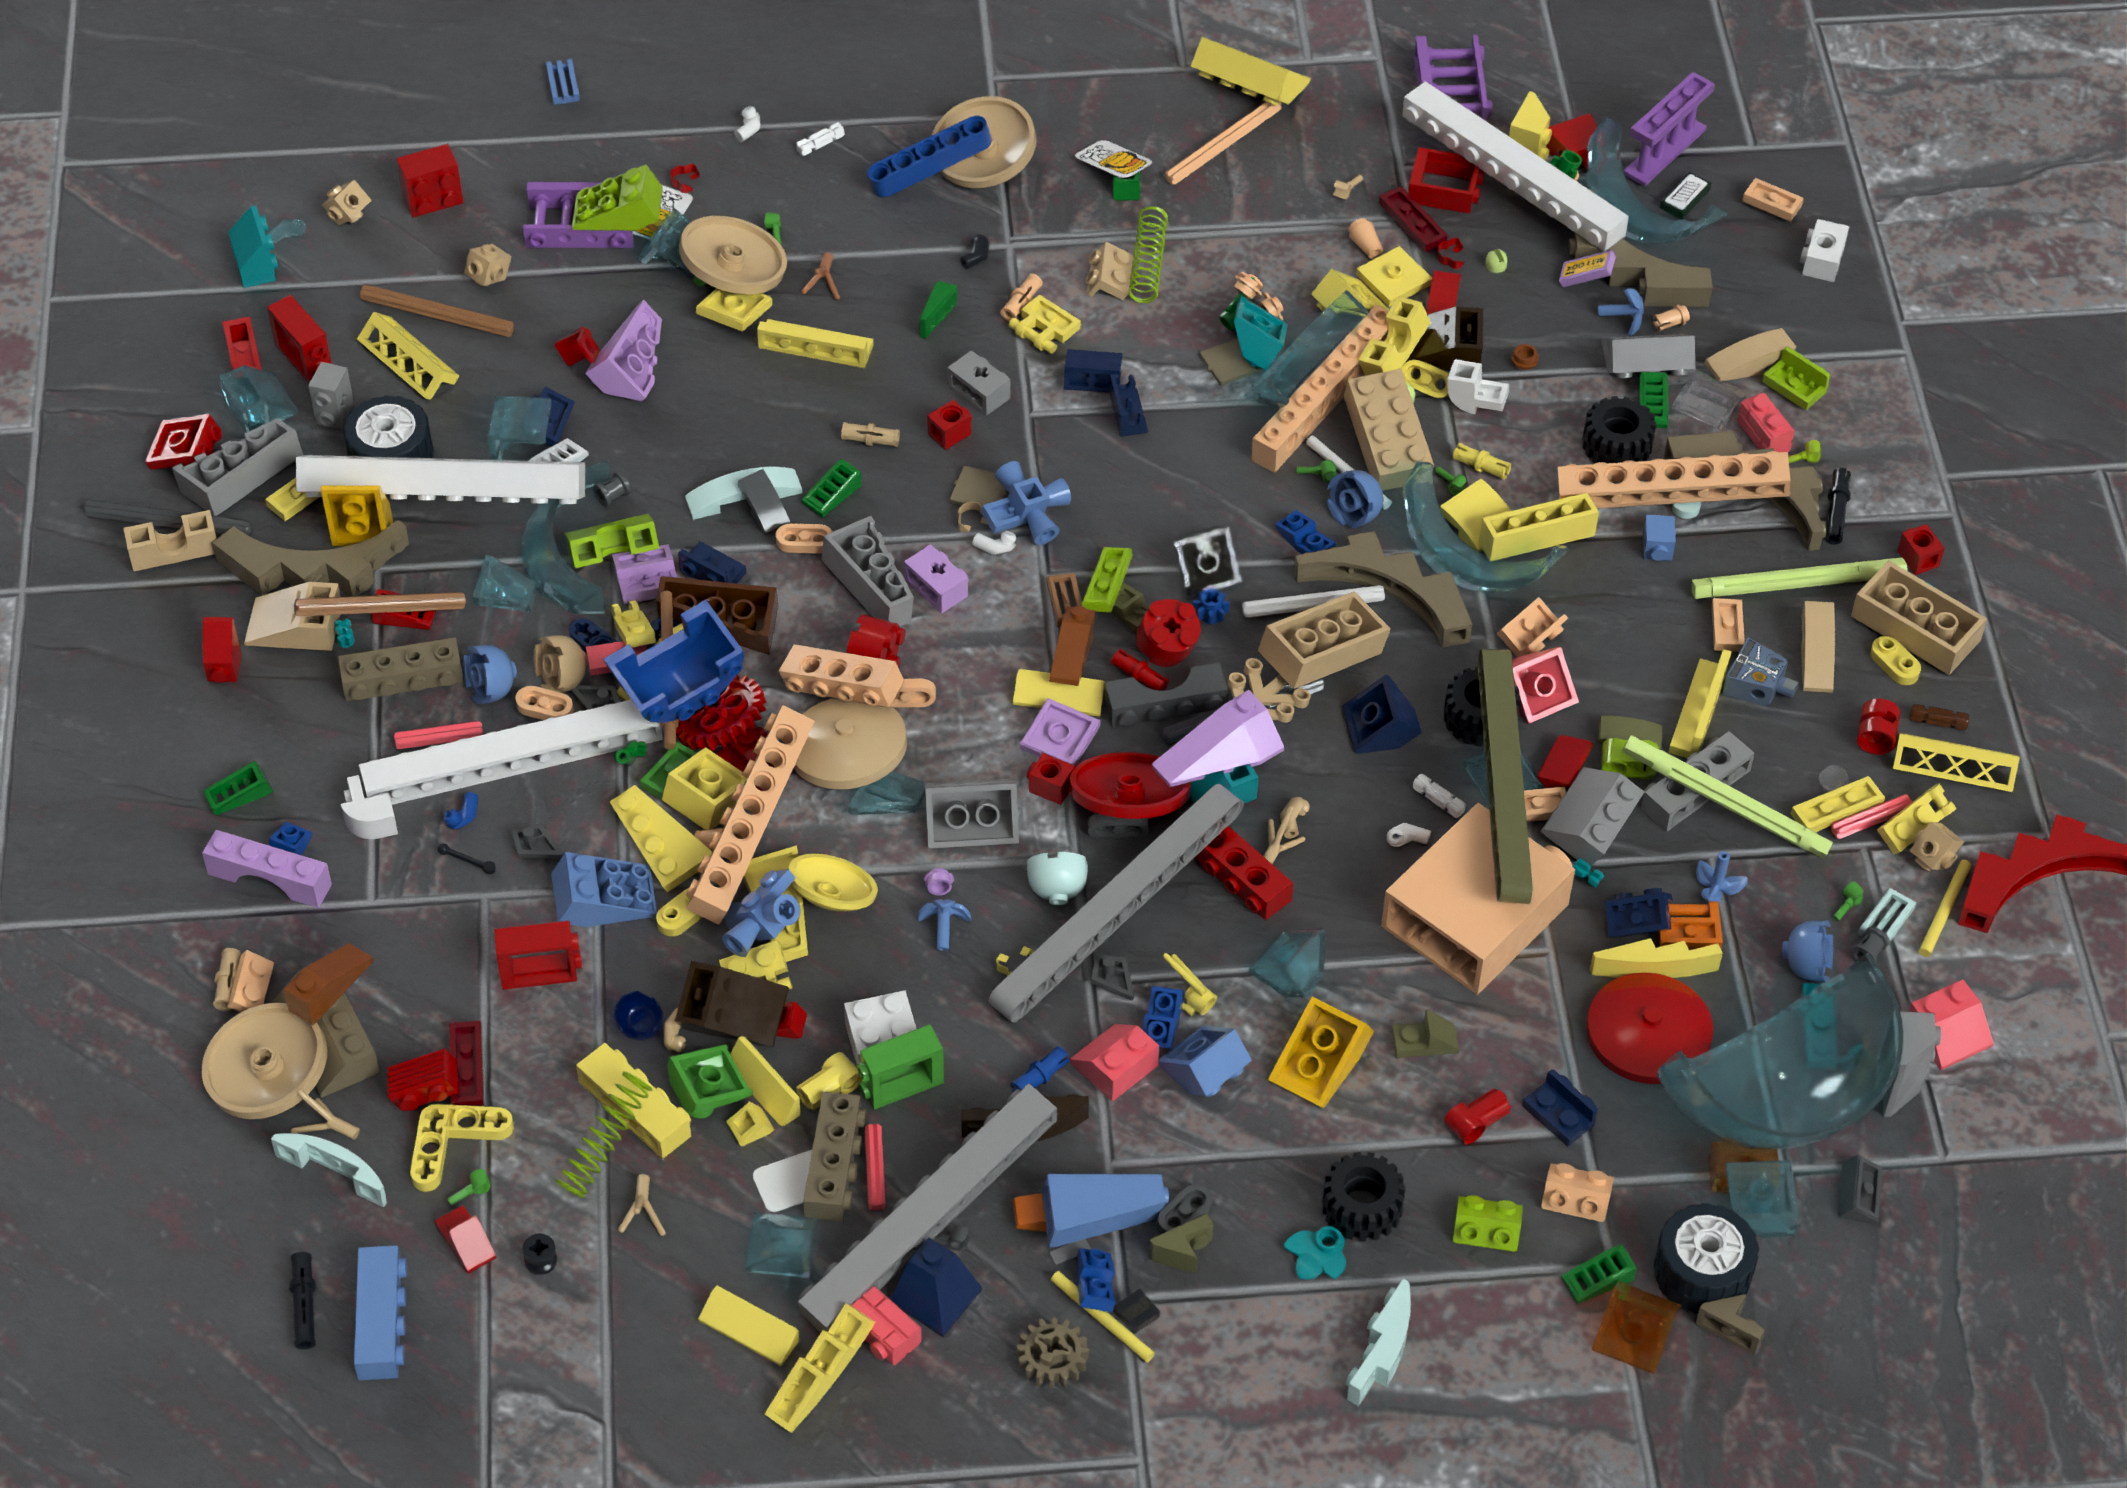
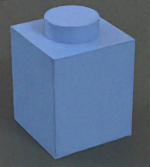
M1646 515L1643 528V559L1672 561L1676 544L1675 516Z

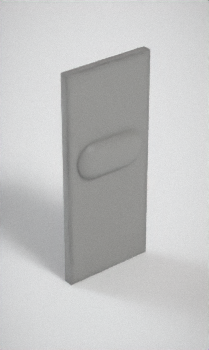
M1084 1239L1069 1243L1049 1253L1057 1266L1078 1257L1079 1248L1089 1250L1091 1248L1087 1240Z

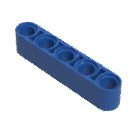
M982 116L969 117L874 163L867 172L874 193L879 197H888L987 149L992 143V137L986 119Z

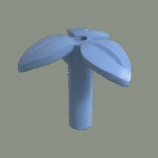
M1626 289L1624 292L1630 304L1599 305L1598 315L1632 316L1633 322L1628 336H1632L1642 324L1644 304L1642 296L1635 289Z
M1725 851L1718 853L1715 869L1702 860L1698 861L1696 866L1697 879L1700 884L1709 887L1701 891L1703 899L1720 902L1723 900L1720 891L1728 895H1734L1746 886L1748 882L1747 877L1730 876L1725 879L1730 859L1729 853Z
M933 900V903H927L919 910L918 921L937 914V950L948 951L950 916L953 914L960 919L970 922L971 914L966 907L955 903L954 900Z

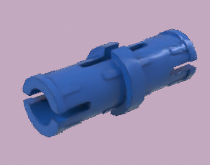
M1056 1046L1038 1062L1037 1060L1032 1062L1025 1073L1010 1083V1087L1014 1088L1012 1091L1022 1090L1028 1084L1036 1088L1042 1083H1048L1056 1071L1070 1062V1058L1066 1057L1068 1056L1067 1052L1062 1047Z

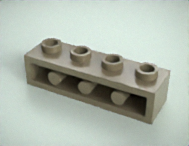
M456 637L338 656L346 702L464 683Z
M822 1092L803 1200L805 1218L843 1222L845 1210H851L853 1191L849 1190L850 1182H856L857 1163H853L854 1155H860L862 1136H858L859 1127H865L867 1113L866 1109L861 1108V1096Z

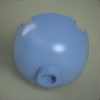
M1360 470L1346 471L1334 476L1328 484L1327 490L1331 489V498L1327 499V504L1332 516L1342 526H1345L1347 523L1354 529L1373 521L1382 509L1384 499L1381 486L1374 476Z
M477 645L468 647L466 650H469L470 654L463 657V675L466 688L472 687L476 694L470 696L476 704H486L501 700L510 691L514 678L517 675L515 663L497 646Z
M1828 920L1805 921L1791 931L1789 941L1783 942V959L1788 960L1790 969L1797 977L1805 981L1828 982L1830 979L1829 976H1824L1825 967L1832 970L1833 935L1826 934L1825 927H1831Z

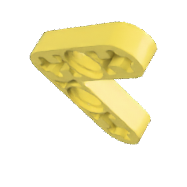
M443 1104L425 1107L420 1114L410 1170L414 1187L419 1191L429 1192L440 1185L448 1138L504 1140L508 1138L514 1130L510 1111L501 1107ZM434 1117H440V1120L436 1122V1132H432L430 1122L434 1120ZM464 1117H472L476 1120L475 1124L468 1128L458 1125L459 1121ZM481 1119L486 1120V1122H484L485 1127H482ZM498 1120H503L504 1123H501L500 1127H494ZM434 1142L439 1145V1149L434 1153L428 1154L422 1151L423 1146L427 1143ZM425 1164H429L431 1174L427 1176V1179H421V1176L425 1174Z

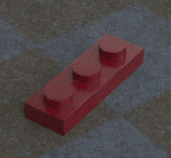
M1402 186L1379 196V204L1424 252L1438 247L1442 241H1447V233Z
M481 1020L449 1023L450 1054L457 1060L458 1093L452 1094L451 1105L484 1107Z

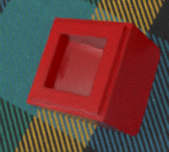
M795 1001L785 1003L776 1036L792 1039L802 1038L807 1013Z

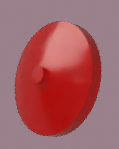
M1117 752L1095 756L1079 763L1070 775V794L1079 805L1092 812L1116 818L1143 819L1162 816L1181 808L1190 797L1191 782L1169 787L1151 768L1152 763L1159 756L1135 752Z
M1633 973L1609 982L1595 995L1589 1008L1586 1030L1593 1052L1611 1071L1634 1082L1665 1084L1683 1079L1701 1066L1711 1047L1713 1021L1704 1001L1686 984L1666 975Z

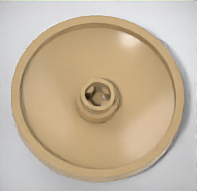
M984 96L964 101L949 110L938 121L932 135L972 116H982L986 119L992 137L991 145L987 149L940 171V174L947 180L962 187L986 188L1001 184L1013 178L1024 169L1035 151L1036 131L1030 115L1021 105L1006 98Z
M707 216L696 219L685 227L679 242V254L685 266L705 283L724 291L738 294L767 292L775 288L782 281L786 271L787 257L780 243L764 229L742 219L728 216Z
M838 698L822 701L802 714L815 722L795 763L794 770L806 781L828 789H853L874 783L893 771L906 752L907 734L904 721L897 710L891 705L890 707L871 706L856 701L847 702Z
M267 1003L249 1008L225 1023L210 1041L202 1062L204 1087L220 1109L238 1118L262 1119L285 1112L303 1100L297 1094L298 1090H303L308 1095L321 1078L327 1061L325 1035L317 1022L311 1025L291 1013L286 1003Z

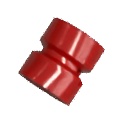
M1878 698L1868 700L1863 704L1857 735V744L1863 751L1869 754L1884 755L1890 753L1895 748L1901 712L1894 702Z

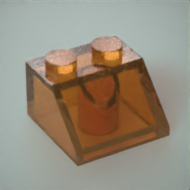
M1619 1281L1612 1290L1592 1350L1655 1374L1671 1336L1681 1305Z

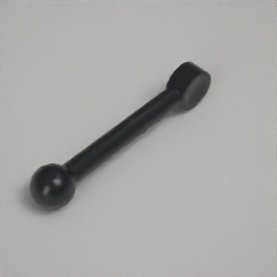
M445 843L440 844L437 848L439 854H448L481 867L486 874H493L496 870L494 862H482L450 849Z

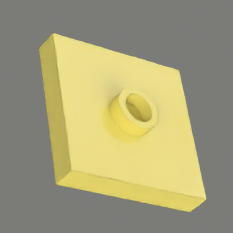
M1400 246L1356 269V275L1388 307L1394 304L1398 296L1408 298L1431 286L1433 279Z
M716 288L696 306V314L743 332L772 306V297L762 293L738 294Z

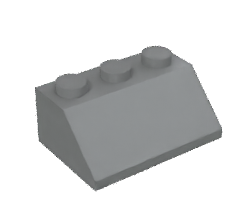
M1668 334L1602 338L1607 371L1616 373V378L1633 377V372L1660 373V371L1671 370V375H1687V369H1696L1695 335Z
M1584 767L1540 832L1576 860L1581 858L1592 866L1606 853L1641 799L1644 791L1621 773Z
M1015 778L924 783L928 849L1019 843L1017 785Z
M1895 1012L1880 1061L1884 1117H1891L1920 1092L1923 1081L1929 1079V1063H1934L1935 1045H1940L1941 1028L1935 1025V1013Z

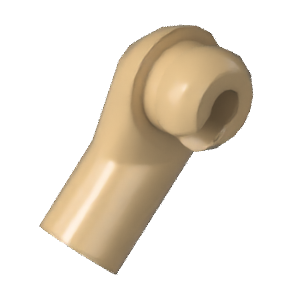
M1302 797L1291 798L1280 813V820L1282 822L1288 806L1292 805L1294 807L1284 832L1285 838H1294L1299 834L1296 818L1298 815L1304 816L1305 812L1309 811V802Z
M676 1008L663 1025L664 1046L670 1052L674 1050L680 1053L686 1046V1039L684 1036L678 1035L681 1026L675 1022L678 1010Z

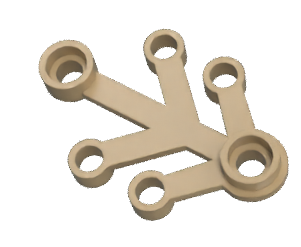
M1255 658L1247 659L1243 671L1248 676L1251 692L1263 705L1277 706V709H1268L1272 720L1284 723L1290 722L1294 714L1293 706L1297 708H1306L1308 706L1311 695L1305 689H1296L1293 695L1276 694L1288 684L1280 674L1263 688L1260 676L1263 667L1262 662ZM1239 672L1231 673L1227 682V687L1231 690L1233 699L1244 693L1246 677Z

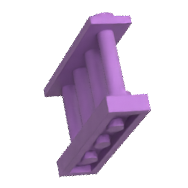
M1478 35L1472 36L1471 48L1432 49V47H1427L1426 36H1416L1414 62L1418 86L1426 81L1447 96L1476 95L1477 103L1459 104L1474 114L1479 113V117L1487 122V117L1492 116V100H1487L1482 66L1484 46H1479ZM1442 59H1471L1472 66L1435 67L1430 65V62ZM1448 77H1474L1475 85H1437V83H1432V80Z
M1692 72L1633 125L1630 130V136L1642 142L1640 155L1624 170L1623 174L1646 186L1703 134L1707 126L1695 120L1697 107L1714 91L1715 84Z
M528 182L529 209H535L534 225H523L525 248H634L633 231L574 230L572 228L573 209H575L577 193L586 187H593L602 182ZM546 209H562L561 225H545Z

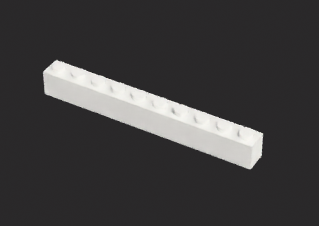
M1426 81L1404 97L1402 116L1409 122L1424 130L1428 135L1434 137L1449 149L1465 157L1468 162L1477 165L1489 176L1506 185L1510 190H1513L1528 202L1546 212L1550 217L1555 218L1571 231L1588 240L1592 245L1605 252L1626 236L1628 215Z
M302 455L296 457V492H306V497H322L321 485L380 486L385 494H390V499H407V495H418V500H435V495L446 496L447 501H463V496H474V501L490 502L492 497H502V502L507 503L520 502V498H531V503H548V498L559 499V504H576V499L585 497V462Z
M631 700L585 711H577L573 714L556 718H548L535 723L518 725L514 728L497 732L493 731L472 738H463L438 746L434 745L413 752H404L392 757L371 760L359 764L366 797L389 793L391 804L393 805L623 749L629 741L635 739L637 742L644 741L646 744L663 740L661 723L646 720Z

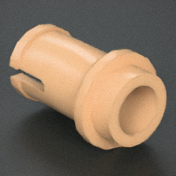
M1677 304L1671 310L1655 314L1652 317L1653 320H1656L1653 321V325L1658 332L1678 324L1683 326L1690 319L1688 309L1684 305L1680 306Z

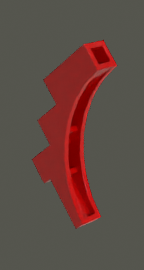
M2056 814L2048 841L2018 832L2010 860L1980 851L1957 925L1988 934L1995 916L2004 904L2021 889L2042 878L2064 872L2085 870L2127 875V844L2085 833V822Z

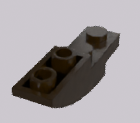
M1070 1094L1060 1097H1047L1043 1095L1057 1108V1121L1035 1142L1062 1134L1089 1118V1096ZM976 1107L970 1110H961L962 1138H966L971 1132L977 1133L984 1126L986 1118L993 1111L997 1110L999 1112L1001 1109Z

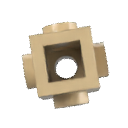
M352 180L342 186L338 184L326 194L329 198L322 206L327 211L329 218L340 226L348 221L350 224L356 222L363 215L361 210L372 200L359 184Z
M493 244L470 249L466 259L467 263L464 274L481 286L506 280L512 256Z
M1931 822L1926 829L1924 828L1917 833L1913 839L1914 845L1909 851L1917 857L1915 859L1916 863L1928 871L1931 869L1943 871L1944 868H1949L1956 861L1958 856L1956 853L1964 841L1942 823Z

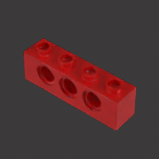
M1229 826L1194 857L1203 865L1208 874L1216 876L1224 883L1226 889L1231 894H1236L1245 902L1251 912L1257 913L1265 921L1292 901L1293 882Z

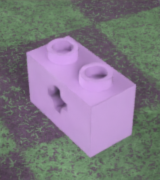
M931 544L904 561L905 581L941 614L968 597L969 579L967 574L961 568L955 567L945 553L939 552Z

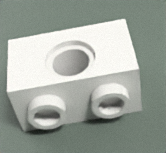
M1817 219L1815 229L1809 228L1805 244L1809 245V248L1803 247L1800 263L1804 264L1802 275L1831 282L1835 281L1849 226Z

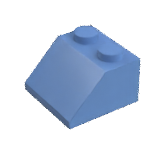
M1201 1026L1161 1057L1158 1065L1189 1094L1209 1097L1216 1094L1221 1089L1220 1085L1225 1081L1239 1076L1244 1071L1243 1067L1250 1063L1252 1059L1235 1029Z

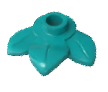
M1325 1226L1317 1232L1302 1230L1289 1237L1284 1243V1249L1299 1256L1296 1263V1274L1299 1279L1311 1280L1319 1277L1323 1272L1330 1278L1337 1279L1345 1270L1346 1259L1342 1253L1345 1244L1344 1237L1334 1227ZM1331 1242L1333 1246H1326L1323 1243Z

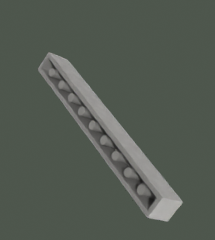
M1030 1084L1022 1090L1017 1089L1008 1098L1007 1104L999 1112L997 1110L993 1111L986 1118L984 1126L977 1133L971 1132L963 1140L962 1147L954 1155L949 1153L942 1159L936 1172L931 1176H924L917 1184L916 1190L908 1198L906 1196L902 1197L893 1207V1212L885 1220L881 1218L876 1221L869 1231L870 1234L864 1240L854 1242L847 1250L846 1257L839 1263H832L823 1273V1278L815 1286L811 1284L804 1289L798 1301L800 1314L820 1333L822 1330L829 1331L845 1303L852 1305L858 1299H861L873 1286L880 1290L909 1262L911 1257L929 1237L934 1239L1057 1121V1108Z

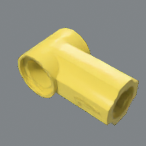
M838 1052L825 1061L821 1071L798 1085L796 1092L808 1110H815L821 1104L822 1092L849 1094L858 1087V1082L862 1080L857 1067L844 1053Z

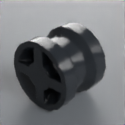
M534 1234L525 1240L522 1251L526 1268L536 1275H544L551 1272L557 1265L556 1247L553 1239L546 1234Z

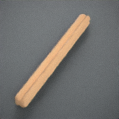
M1265 101L1165 173L1166 181L1171 185L1180 182L1280 111L1281 101H1279L1278 106Z

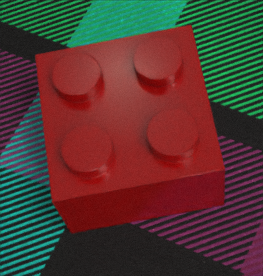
M448 144L396 158L402 196L412 218L464 203L458 164Z

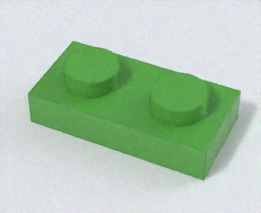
M676 742V748L669 749L640 780L641 788L662 800L668 773L697 754V752Z

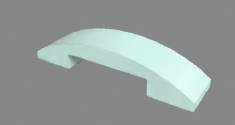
M759 467L733 472L713 479L685 495L691 516L694 520L719 514L720 505L745 500L746 498L737 486L738 480L761 469H764L779 498L801 494L803 491L795 469L787 467Z
M274 1134L271 1138L276 1157L302 1169L309 1159L353 1179L356 1195L381 1207L387 1204L384 1187L379 1177L366 1162L348 1149L331 1141L303 1134Z

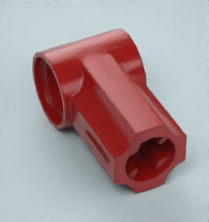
M1492 1089L1468 1105L1463 1102L1454 1106L1446 1114L1444 1123L1465 1145H1470L1483 1135L1488 1126L1509 1114L1511 1106L1506 1095L1501 1090Z

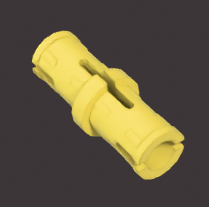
M1459 443L1453 453L1454 460L1474 467V470L1481 473L1484 471L1502 480L1507 478L1511 470V463L1489 455V452L1486 450L1479 451L1463 443Z

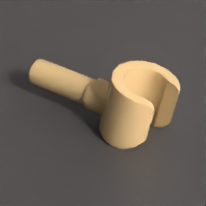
M1358 175L1347 183L1337 180L1334 184L1336 190L1333 196L1345 200L1348 199L1351 189L1363 180V176Z

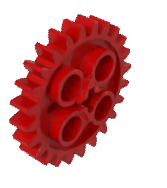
M737 674L733 681L720 693V698L717 702L710 706H703L695 711L687 720H679V726L676 728V736L684 746H689L693 751L696 748H699L701 751L708 746L711 751H714L717 745L720 744L723 748H726L727 742L730 740L733 743H737V736L742 735L746 737V730L748 728H756L754 721L762 720L760 713L766 711L764 704L767 701L761 687L753 678L749 680L747 675L739 678Z

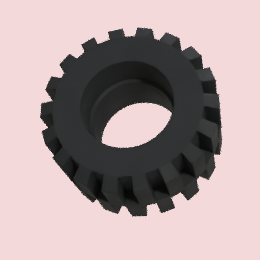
M1612 396L1609 400L1603 398L1600 400V403L1595 402L1591 409L1588 410L1585 418L1582 436V448L1586 450L1585 455L1588 458H1593L1592 462L1594 464L1598 462L1622 463L1628 460L1635 462L1647 461L1652 451L1656 422H1654L1655 417L1653 413H1649L1650 409L1646 405L1641 406L1640 401H1631L1629 397L1621 399L1618 396Z
M1476 666L1475 670L1467 668L1463 670V674L1458 672L1454 676V680H1450L1448 683L1443 719L1446 722L1448 731H1453L1455 738H1463V742L1466 744L1473 742L1475 746L1482 747L1484 740L1481 708L1473 706V704H1481L1478 666ZM1515 686L1518 718L1521 696H1519L1520 690L1518 686Z
M1354 1152L1351 1158L1345 1155L1341 1157L1340 1163L1335 1161L1331 1165V1171H1327L1325 1176L1322 1211L1326 1215V1222L1329 1226L1334 1225V1228L1338 1229L1340 1233H1346L1345 1238L1350 1240L1354 1236L1359 1237V1242H1366L1367 1237H1371L1374 1241L1380 1239L1381 1233L1387 1236L1391 1233L1392 1227L1396 1228L1402 1216L1405 1197L1402 1173H1397L1398 1167L1394 1163L1388 1165L1387 1158L1383 1156L1379 1159L1375 1158V1153L1368 1152L1367 1156H1362L1361 1152ZM1363 1190L1373 1193L1379 1199L1371 1203H1361L1353 1200L1348 1194Z

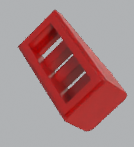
M377 589L375 596L401 594L388 590ZM436 610L421 611L424 612L422 619L418 618L420 611H412L411 615H407V612L371 614L373 624L431 630Z

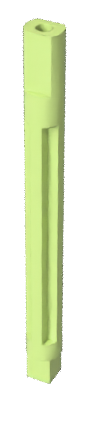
M1901 557L1693 579L1692 594L1695 599L1869 581L1888 560L1906 571L1907 563Z
M1632 735L1627 739L1622 749V752L1650 766L1651 769L1822 859L1828 854L1833 844L1830 840L1818 835L1817 832Z

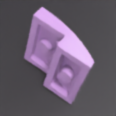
M669 544L659 546L660 549L631 555L629 552L612 555L624 604H629V601L633 600L640 602L656 599L660 577L677 578Z

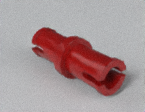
M1122 648L1112 657L1111 665L1134 677L1149 689L1164 691L1168 686V678L1149 668V663L1142 660L1140 662Z

